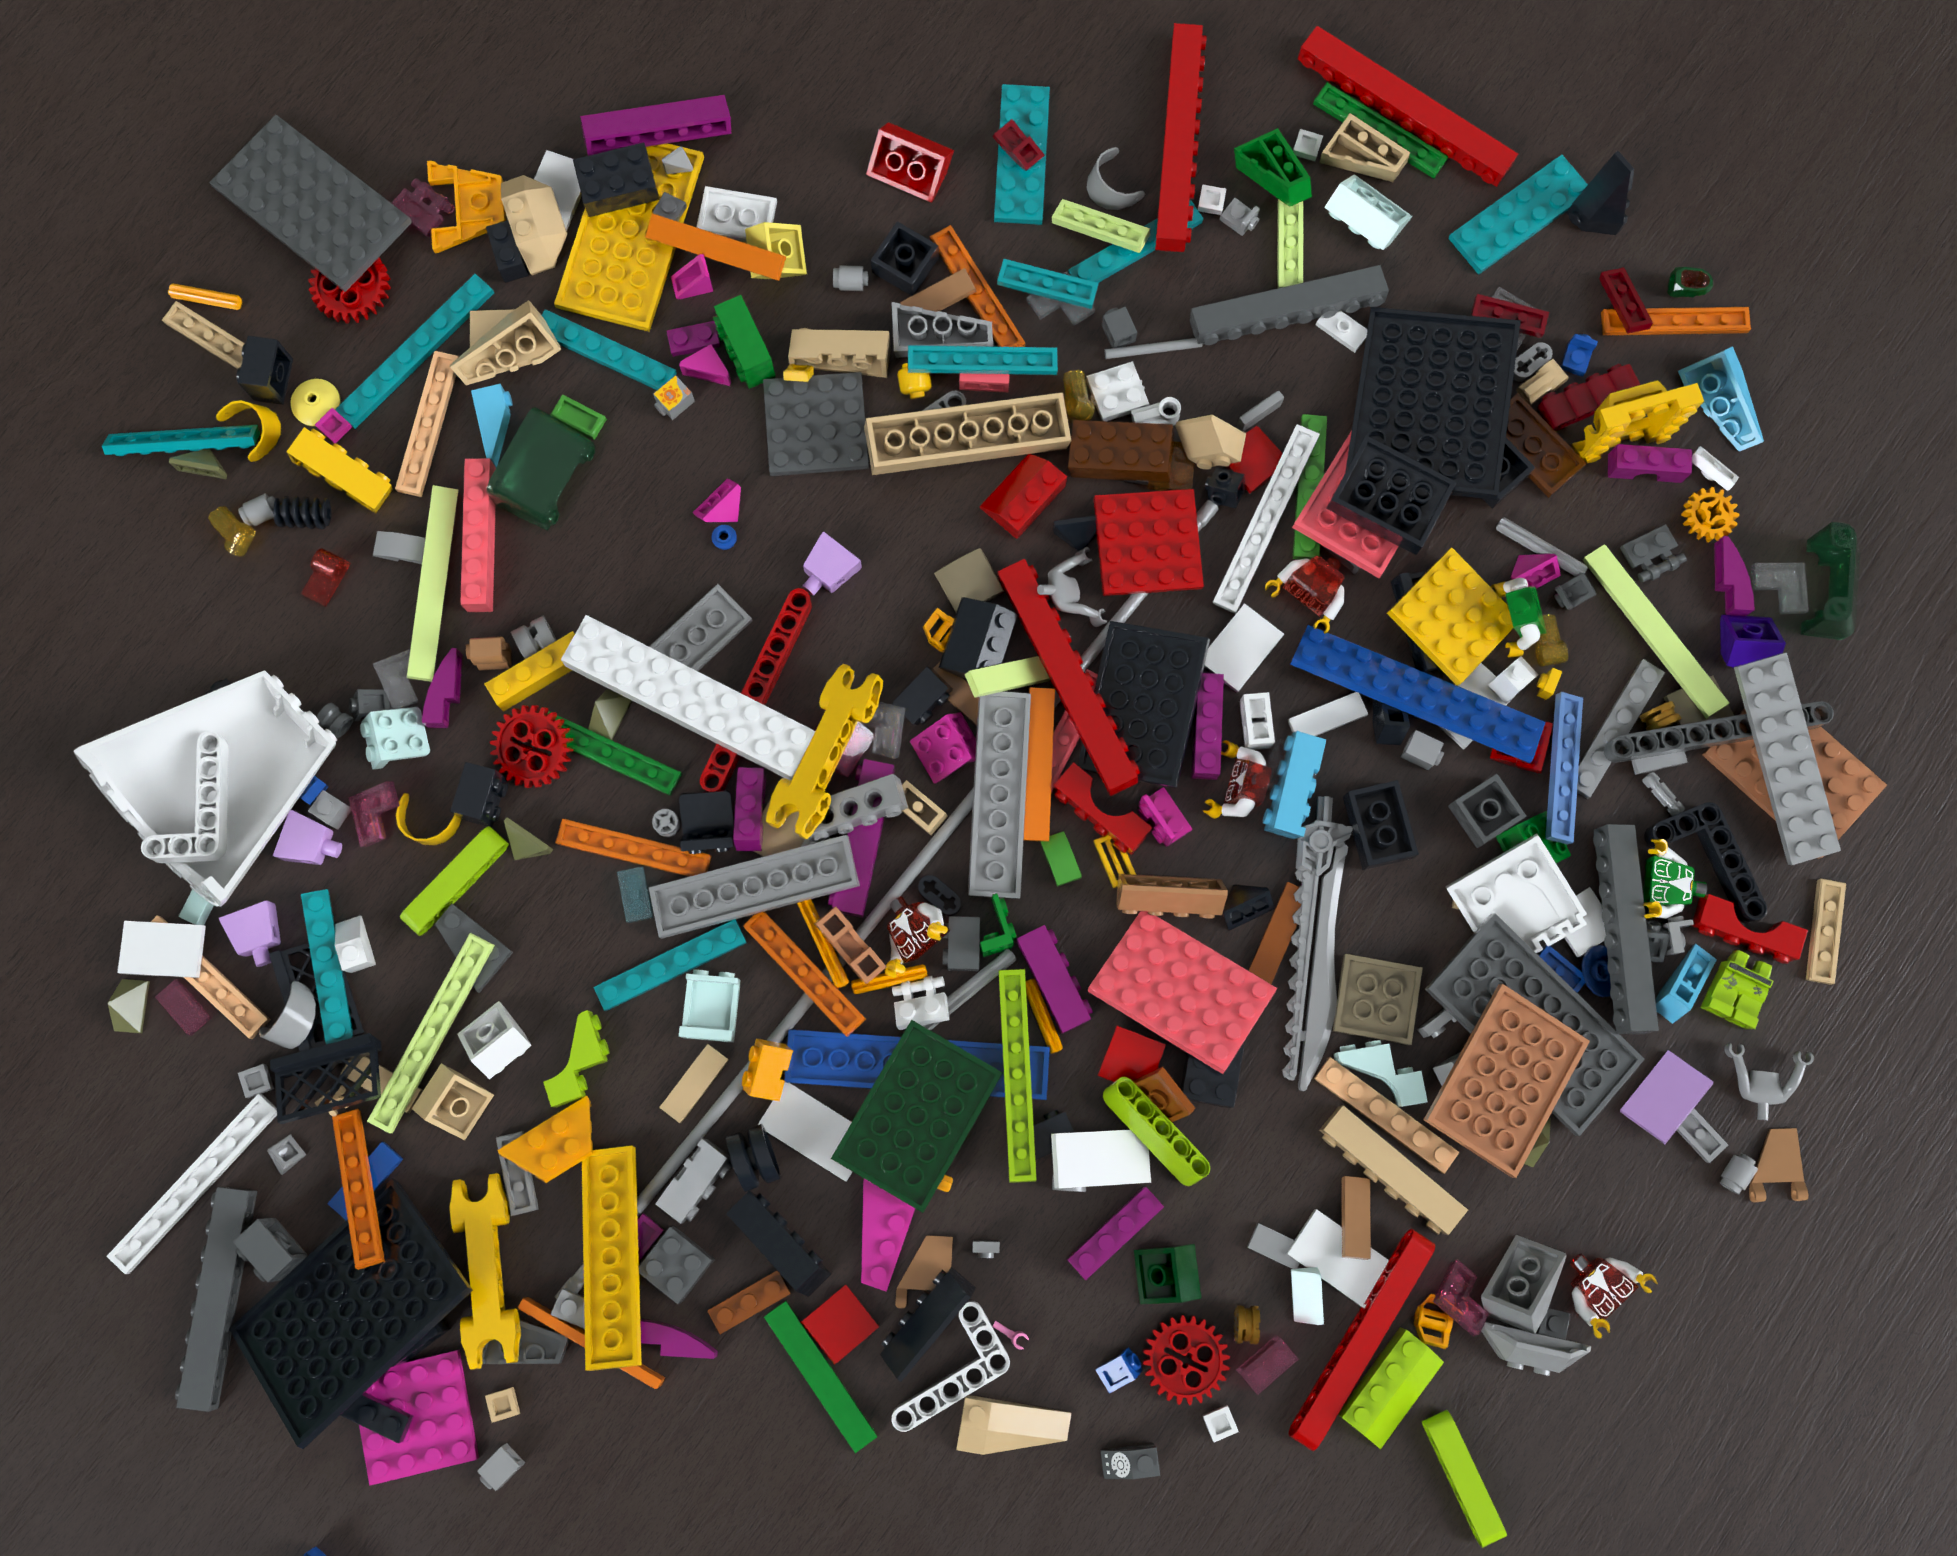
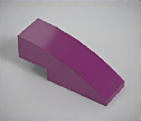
M1723 536L1714 543L1715 591L1725 592V615L1747 616L1755 610L1750 577L1737 548L1729 536Z
M451 648L442 660L429 686L422 716V723L428 728H448L450 703H460L463 654L457 648Z
M640 1319L641 1343L661 1344L660 1356L715 1359L717 1357L718 1351L689 1331L660 1321Z

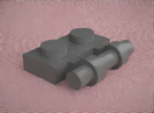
M1666 524L1620 547L1631 569L1641 565L1643 572L1638 574V579L1642 583L1647 580L1653 581L1659 578L1661 573L1668 570L1673 571L1679 568L1680 564L1687 561L1684 553L1676 556L1672 555L1671 550L1675 549L1678 544ZM1660 556L1663 562L1654 565L1651 560Z

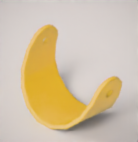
M246 401L230 402L217 413L216 418L218 421H225L249 408H253L261 419V439L248 455L249 461H258L276 446L281 435V423L277 414L267 407Z
M404 793L399 801L396 812L398 828L404 836L423 845H437L446 842L454 836L460 826L461 819L454 815L447 828L437 836L428 839H416L408 831L405 823L409 794Z

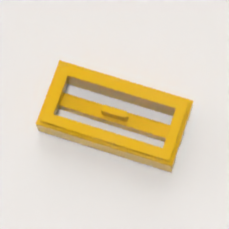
M1106 835V837L1098 838L1093 842L1112 887L1116 888L1118 880L1115 878L1101 843L1105 842L1118 874H1124L1110 842L1112 838ZM1120 852L1129 874L1136 875L1127 852L1125 854Z

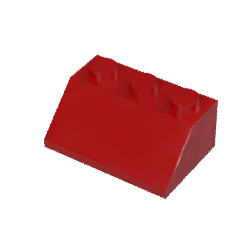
M888 122L878 131L866 175L932 203L947 174L954 150Z
M1028 454L983 502L980 509L1018 539L1066 487L1067 476L1048 460Z

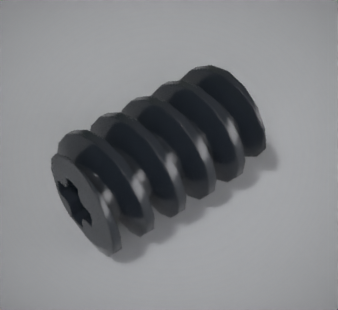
M284 496L282 503L279 498L275 499L273 516L278 527L288 526L289 528H294L297 526L298 528H305L307 526L309 529H314L315 527L325 529L330 524L332 513L329 498H324L323 505L320 504L318 497L314 498L313 504L310 503L309 497H304L302 504L298 496L294 497L292 503L289 496Z

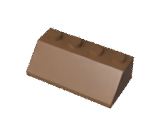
M1118 874L1116 905L1118 910H1122V913L1137 914L1138 911H1148L1150 915L1161 916L1163 912L1174 913V916L1188 917L1190 913L1199 914V917L1215 918V915H1222L1228 890L1221 879Z

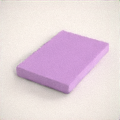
M1668 1050L1621 1108L1620 1112L1659 1141L1666 1144L1713 1085V1081Z

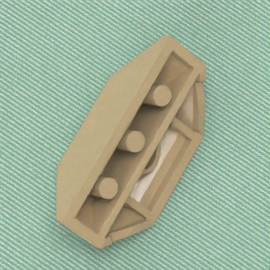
M524 175L501 183V200L516 245L530 274L535 275L555 268L557 258L567 236V231L552 187Z

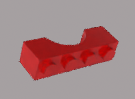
M1073 762L1054 784L1053 790L1056 792L1054 796L1066 805L1068 802L1075 808L1074 813L1084 821L1086 819L1090 820L1095 825L1093 827L1094 830L1101 836H1110L1115 841L1113 845L1120 852L1125 854L1127 851L1132 855L1151 833L1152 827L1133 811L1122 816H1111L1100 811L1091 798L1090 790L1093 778Z
M1711 894L1699 898L1693 917L1694 925H1691L1698 928V932L1703 935L1723 937V941L1736 946L1739 944L1745 945L1750 952L1760 955L1764 953L1772 955L1773 960L1785 964L1800 959L1808 932L1804 928L1784 921L1773 924L1764 933L1753 932L1739 922L1735 914L1734 903Z

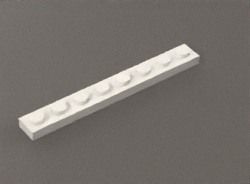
M1298 424L1296 425L1215 596L1213 604L1236 614L1319 438V433Z
M257 1094L107 1257L124 1274H130L277 1116V1108L265 1096Z

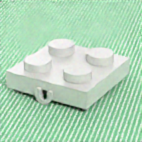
M1133 361L1086 376V382L1091 392V403L1093 406L1096 405L1102 421H1110L1131 414V410L1149 406L1144 391L1145 387L1142 385V380L1139 379Z

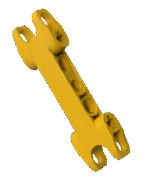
M842 664L826 683L819 701L820 707L826 711L792 780L782 778L776 785L766 816V822L769 825L778 829L784 824L790 814L799 812L795 833L804 839H808L823 821L831 803L830 794L824 791L858 721L863 723L871 721L878 707L883 688V680L879 675L871 673L859 688L852 690L851 685L854 680L855 671L849 665Z
M497 1173L489 1174L488 1192L478 1202H472L469 1199L465 1181L461 1179L453 1180L449 1206L451 1226L454 1233L465 1231L470 1287L473 1289L471 1292L473 1316L462 1317L460 1320L461 1343L465 1350L469 1368L471 1370L481 1369L483 1349L489 1341L494 1339L501 1343L506 1363L518 1362L521 1338L520 1319L516 1308L505 1310L497 1226L509 1224L510 1221L508 1199L501 1177Z

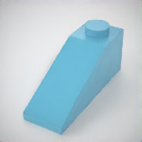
M501 384L471 390L486 458L491 459L495 467L498 465L511 417L509 406H513L509 391L505 392Z
M1694 944L1660 990L1655 1000L1657 1012L1672 1024L1689 1012L1717 959L1697 944Z

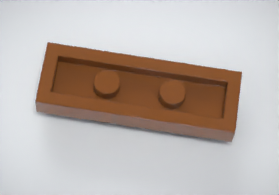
M775 1271L707 1311L719 1334H722L791 1294V1291L783 1276L778 1271Z

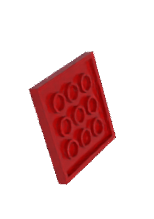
M1194 489L1094 496L1103 596L1195 590L1204 587Z

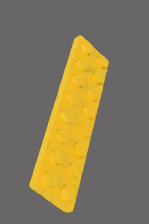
M624 1146L593 1150V1154L582 1161L585 1370L587 1371L642 1365L636 1147Z

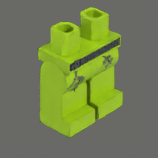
M1735 950L1727 961L1720 963L1719 970L1700 1008L1725 1018V1020L1746 1030L1755 1029L1759 1021L1757 1018L1768 995L1769 988L1773 984V980L1769 979L1772 966L1762 961H1756L1752 970L1747 969L1745 965L1749 955L1740 950Z

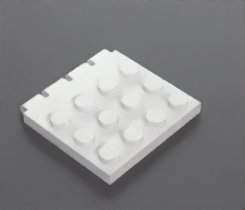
M1538 834L1531 836L1445 886L1474 933L1491 914L1495 913L1535 953L1543 950L1539 941L1544 940L1549 947L1566 937L1562 928L1567 927L1569 932L1573 933L1587 925L1583 919V916L1587 915Z

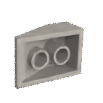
M1516 1235L1481 1295L1485 1315L1535 1335L1549 1308L1567 1257L1566 1253Z

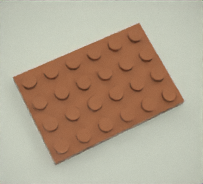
M1745 708L1740 712L1739 715L1746 714ZM1739 723L1741 731L1746 733V726ZM1820 726L1816 729L1808 730L1839 840L1887 784ZM1754 740L1709 747L1702 756L1775 820Z
M1498 984L1426 1114L1424 1121L1508 1176L1517 1178L1590 1041L1504 984Z

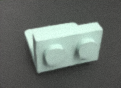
M418 707L373 711L363 719L360 725L361 735L363 738H366L367 743L366 757L368 762H371L372 769H381L392 760L424 757L430 753L425 726L422 723V713Z

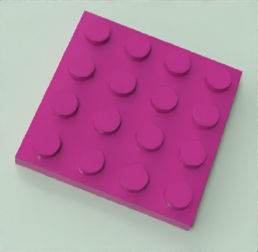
M460 1350L405 1362L391 1367L365 1391V1393L414 1416L404 1441L399 1444L359 1425L369 1486L479 1459Z

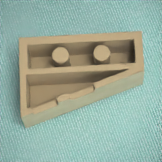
M1349 113L1323 150L1320 163L1394 182L1406 165L1410 152Z

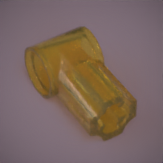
M1070 370L1064 374L1063 378L1066 395L1064 398L1066 413L1077 420L1088 421L1093 416L1095 407L1088 400L1085 373L1081 370Z
M226 506L218 507L215 511H212L208 519L226 540L224 543L225 549L233 555L244 556L256 535L255 530L245 523H240Z
M1543 615L1547 633L1541 634L1537 641V662L1540 667L1565 663L1568 661V650L1565 642L1560 639L1555 615Z

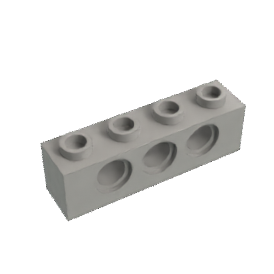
M894 774L831 795V803L823 821L808 839L815 842L825 841L830 838V835L849 833L854 830L853 827L872 825L879 818L900 815L902 810L908 809L901 780ZM877 797H882L881 804L873 807L874 800ZM858 805L857 812L850 816L849 811L851 807ZM833 813L834 818L832 822L826 824V817Z

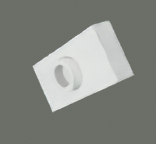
M1338 311L1330 318H1323L1321 316L1316 322V326L1354 353L1367 336V329L1342 311Z
M1701 446L1693 453L1692 463L1702 470L1701 473L1710 481L1715 480L1727 491L1733 487L1739 478L1736 474Z

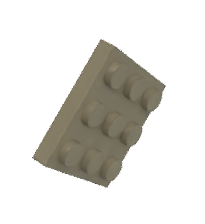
M1344 954L1332 1031L1412 1045L1422 967Z

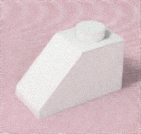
M1521 656L1488 686L1506 704L1539 674Z
M360 915L335 924V948L341 969L353 973L376 965L362 916Z

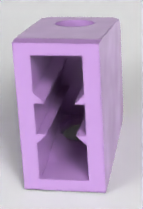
M823 532L803 565L804 572L810 577L802 587L812 596L822 586L830 593H833L862 568L861 560Z
M290 810L273 856L284 861L321 865L325 855L335 858L339 857L342 843L331 840L333 830Z
M266 900L219 918L238 955L244 957L253 955L256 967L271 963L268 949L281 943L275 903Z

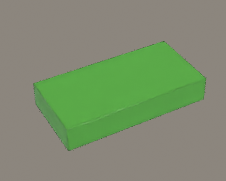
M563 394L550 414L551 418L595 440L607 420L604 415Z

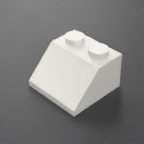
M500 1001L457 1034L471 1062L489 1079L495 1074L500 1073L505 1066L524 1054L531 1046L523 1030Z

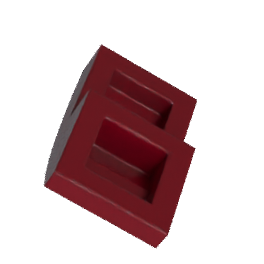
M1013 119L992 136L1002 149L1025 171L1045 156L1030 136L1027 138Z

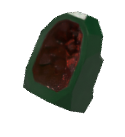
M1675 267L1670 274L1667 293L1672 297L1694 298L1695 296L1705 295L1711 291L1713 279L1708 272L1700 268Z

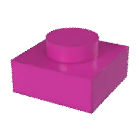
M333 408L315 424L333 443H337L352 428V425Z

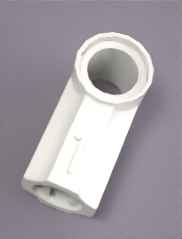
M1166 397L1160 403L1131 410L1132 423L1175 425L1180 417L1181 405L1177 399ZM1171 408L1175 411V414L1169 416L1163 410Z

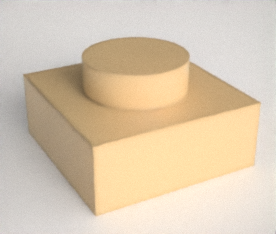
M514 1387L485 1396L492 1423L520 1414Z

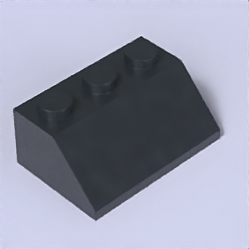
M961 597L938 668L967 680L965 674L970 670L1002 664L1018 614L994 603Z

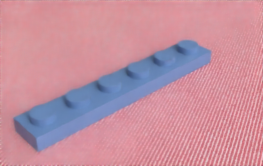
M1560 692L1555 695L1545 839L1568 845L1574 842L1583 698Z

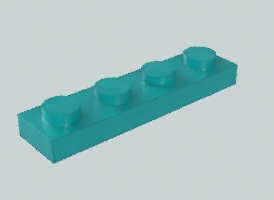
M1003 259L997 280V285L1089 309L1093 307L1098 289L1097 282Z

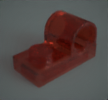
M320 548L314 554L311 561V569L314 572L301 594L326 607L348 570L350 563L344 558Z

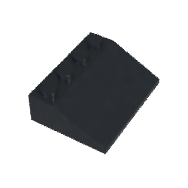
M1366 435L1326 509L1417 555L1423 548L1457 482Z

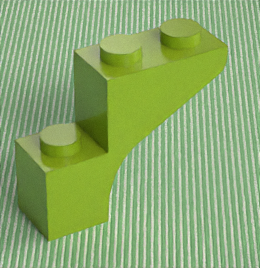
M591 1011L581 1012L577 1017L567 1066L557 1076L543 1082L551 1107L557 1108L584 1098L586 1096L585 1090H588L584 1076H579L578 1072L608 1062L606 1055L610 1054L606 1040H601L598 1030L602 1029L597 1014L593 1015Z

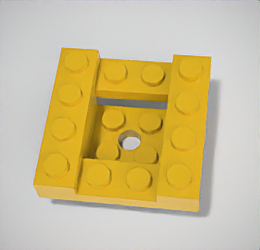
M1657 380L1610 393L1594 413L1593 423L1596 431L1592 425L1586 426L1584 428L1585 440L1572 443V449L1584 461L1592 463L1601 459V455L1604 452L1608 451L1610 447L1620 444L1622 440L1629 439L1630 441H1635L1644 437L1646 444L1656 441V444H1660L1670 440L1671 435L1679 431V427L1688 422V418L1695 414L1704 402L1698 383L1667 391Z

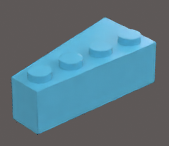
M1300 731L1293 732L1291 736H1287L1284 744V750L1287 751L1285 759L1279 762L1277 768V775H1280L1277 785H1273L1270 793V799L1273 800L1271 808L1266 809L1263 817V824H1266L1265 831L1291 839L1304 837L1306 828L1301 827V824L1304 823L1310 813L1311 806L1307 803V799H1310L1315 791L1316 779L1312 777L1313 773L1317 774L1320 770L1326 739Z

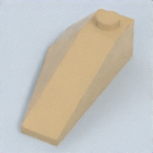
M528 300L509 313L450 365V368L465 385L493 378L496 374L509 370L511 372L517 371L519 367L540 364L559 352L561 347L545 319Z
M967 1395L964 1399L956 1450L984 1455L1067 1441L1071 1412Z

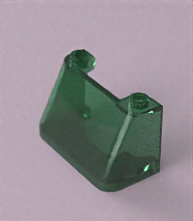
M533 407L526 415L487 485V494L496 506L548 531L551 525L556 524L560 515L557 511L556 502L578 463L584 464L586 461L592 460L595 454V445L591 440L549 414Z
M1831 522L1807 540V552L1813 551L1820 559L1818 560V565L1830 567L1829 596L1824 611L1818 610L1815 612L1813 619L1802 622L1801 635L1843 640L1851 636L1856 628L1860 551L1854 528L1845 523Z

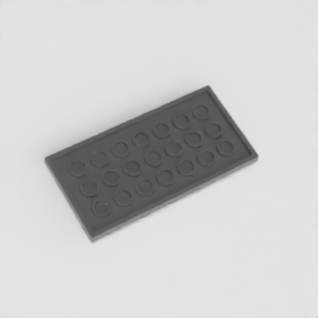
M277 115L209 182L215 190L344 292L358 280L412 223L406 214Z
M1495 913L1491 914L1425 990L1470 1034L1498 984H1504L1588 1039L1590 1042L1552 1111V1114L1575 1136H1580L1645 1059L1620 1034H1616V1031Z

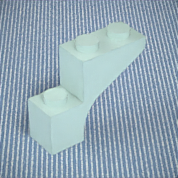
M1381 1040L1365 1043L1366 1048L1356 1049L1355 1044L1340 1047V1052L1333 1054L1334 1060L1340 1065L1378 1078L1386 1083L1393 1093L1397 1107L1428 1102L1422 1071L1413 1072V1067L1397 1069L1398 1075H1395L1389 1044L1381 1045Z

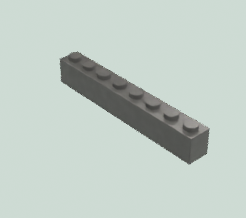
M1381 265L1191 308L1190 324L1198 344L1213 345L1221 340H1235L1247 334L1257 335L1273 328L1283 329L1295 323L1305 324L1321 316L1323 318H1330L1338 311L1352 313L1364 307H1378L1385 303L1389 289Z
M1607 824L1594 829L1593 843L1596 847V868L1599 874V894L1603 909L1602 920L1606 934L1604 942L1608 954L1607 969L1611 981L1610 995L1614 1008L1613 1022L1616 1026V1034H1646L1659 1031L1647 925L1646 918L1644 917L1645 907L1643 906L1644 899L1635 825Z
M217 1187L216 1192L212 1195L211 1207L213 1211L211 1219L208 1220L206 1225V1235H208L206 1246L203 1247L201 1252V1262H203L201 1273H199L196 1279V1289H198L197 1298L191 1306L190 1314L193 1319L191 1328L188 1329L185 1338L188 1346L186 1355L183 1357L180 1365V1371L183 1374L181 1383H179L175 1392V1399L178 1400L176 1408L209 1412L219 1407L232 1335L229 1328L234 1324L245 1263L237 1254V1247L233 1241L252 1224L257 1196L256 1190Z

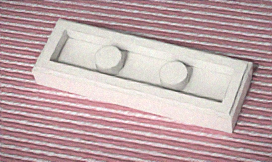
M1355 692L1288 719V723L1292 732L1300 731L1318 736L1368 715V712L1360 694Z

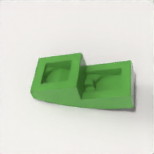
M1064 831L1049 836L1048 842L1040 841L1057 887L1082 878Z

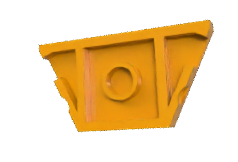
M585 1096L497 1150L504 1159L510 1160L543 1182H549L593 1154L591 1140L592 1122L590 1120L591 1101L588 1096Z

